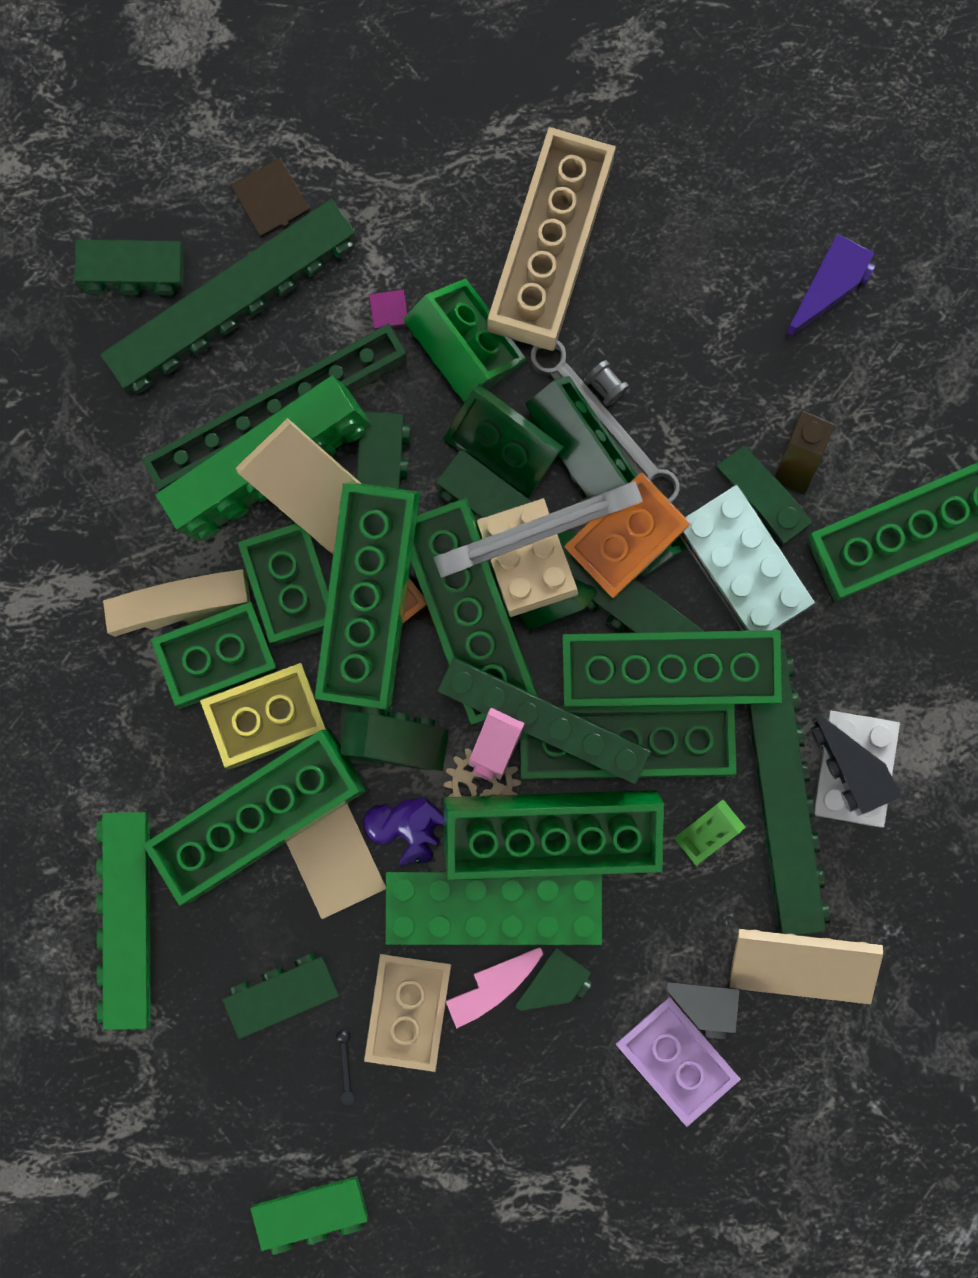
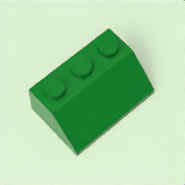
M467 279L425 295L402 319L463 402H466L472 390L478 384L489 390L528 361L512 339L487 332L490 310Z

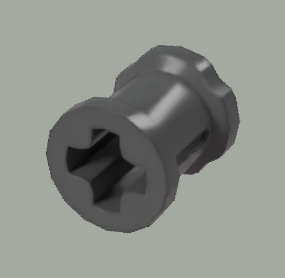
M604 360L587 374L584 382L587 385L591 384L604 398L603 403L608 407L618 400L630 386L627 382L622 383L609 369L610 363Z

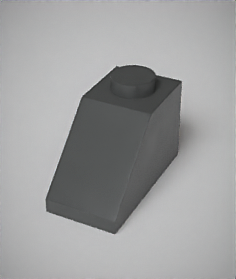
M665 982L667 993L697 1029L705 1030V1037L726 1039L727 1033H736L739 1001L738 989Z

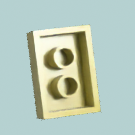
M301 663L200 700L222 762L228 770L300 744L318 731L327 730L307 674Z

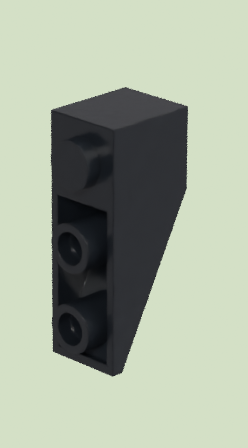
M822 715L812 719L814 724L810 728L812 736L819 747L824 745L830 757L826 760V765L834 779L839 778L845 791L841 792V796L849 812L855 810L857 816H860L901 797L888 767L883 761Z

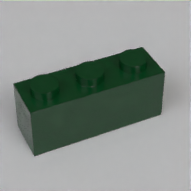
M76 240L74 281L79 289H84V292L87 294H104L105 289L119 290V293L125 295H136L140 293V290H153V293L157 295H173L174 290H183L184 248L181 241Z
M361 706V713L346 712L340 755L418 770L443 771L449 729L436 727L435 720L414 717V722L409 721V714L388 712L387 717L382 716L383 709Z
M314 953L308 954L294 961L296 965L294 969L283 973L281 967L262 974L263 982L250 987L248 981L229 988L230 996L222 1000L238 1039L339 997V991L324 956L316 959Z

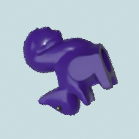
M424 796L404 800L393 809L386 803L381 806L375 805L370 811L366 812L363 818L364 832L374 843L388 844L399 835L409 843L400 858L399 864L401 866L407 863L423 864L430 862L433 858V852L427 843L439 845L440 840L434 835L433 830L438 824L444 825V812Z

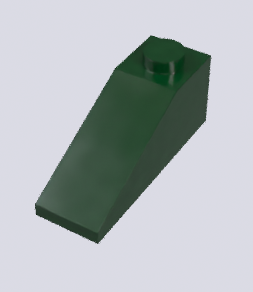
M745 445L716 466L731 487L738 485L779 549L808 529L812 524L810 518L793 496Z

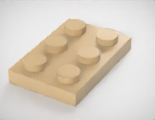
M543 498L478 519L477 525L481 537L484 539L549 514ZM557 534L490 559L510 617L578 595L575 581Z
M380 954L365 1062L436 1071L451 964Z

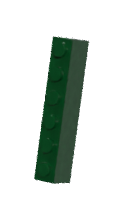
M570 376L552 381L525 403L530 412L529 415L532 422L538 428H541L545 434L563 446L558 456L561 457L569 469L570 478L582 488L588 499L629 484L637 476ZM680 537L640 573L642 578L659 570L687 549Z
M457 658L452 659L438 689V692L487 715L490 708H493L524 723L523 732L633 784H636L651 752L650 749Z

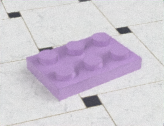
M670 997L616 1043L617 1047L686 1127L741 1080Z

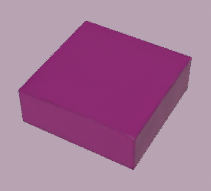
M404 290L369 294L375 331L388 323L392 328L407 326L402 320L407 315Z

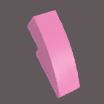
M538 947L475 973L474 976L479 986L478 988L446 1000L456 1029L479 1018L510 995L529 975L543 955L541 948Z

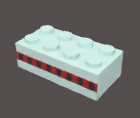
M735 485L685 517L691 525L680 535V538L742 631L776 630L809 609L815 603L738 485Z

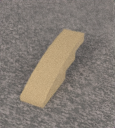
M243 569L173 581L103 601L107 633L114 637L143 627L155 630L182 620L191 624L251 602L247 574Z

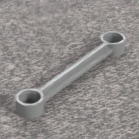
M557 340L555 349L561 353V359L554 368H543L536 360V352L541 348L533 346L531 351L533 369L540 375L551 376L554 380L570 376L635 473L638 475L642 472L650 481L657 477H664L672 482L674 492L668 500L673 503L679 492L677 477L668 470H659L566 363V351L562 343Z
M636 481L438 555L433 559L442 578L643 502Z

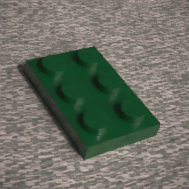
M480 384L472 390L443 437L446 442L458 451L464 450L528 499L563 449V446Z

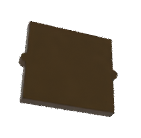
M281 157L260 169L253 168V173L231 184L260 238L281 226L288 227V222L310 211Z

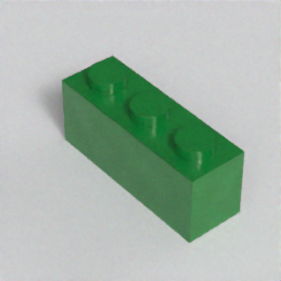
M358 1176L254 1204L250 1208L261 1251L271 1249L272 1255L293 1249L292 1243L306 1239L307 1245L327 1240V1233L341 1230L342 1235L360 1231L363 1229L361 1223L367 1222L369 1218Z

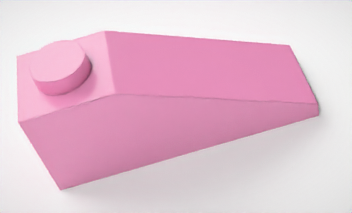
M490 708L469 759L468 765L474 768L472 772L488 781H492L493 777L501 780L517 747L524 723Z

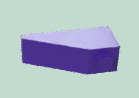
M837 234L786 333L793 336L853 293L859 282L866 285L875 268V265L870 263L874 252Z

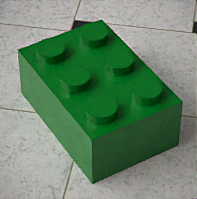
M296 523L238 542L271 646H280L323 632L329 590L311 535Z
M252 602L150 639L174 705L178 709H183L199 703L200 700L278 672Z

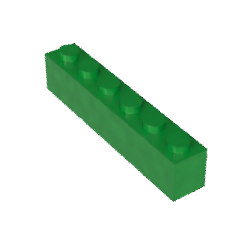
M146 812L102 813V821H97L96 827L97 842H103V857H97L96 864L97 878H103V892L97 893L96 901L97 913L103 914V928L97 929V949L103 950V964L97 965V985L103 986V1000H98L97 1021L103 1022V1030L151 1028L150 856L143 844L150 840V814Z

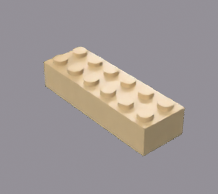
M548 128L488 316L487 332L554 351L613 164L616 146L555 128Z

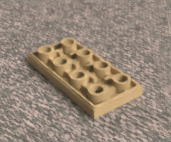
M287 418L236 467L237 472L329 552L334 554L343 483L360 482Z
M348 804L286 842L321 919L386 890L384 881Z
M739 929L729 976V988L871 1004L883 957V945Z

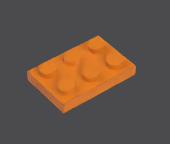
M642 472L631 482L636 481L643 502L590 521L564 546L612 598H616L691 525L682 513Z

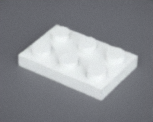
M830 710L827 720L883 761L892 776L900 722ZM823 745L814 801L815 816L884 827L887 804L860 816H857L855 810L849 812L841 796V792L845 791L840 779H834L829 772L826 760L830 757Z

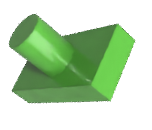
M721 800L680 832L674 839L697 866L746 827L727 803Z

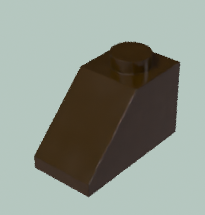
M801 412L774 476L783 487L805 495L835 426L834 423L807 412Z

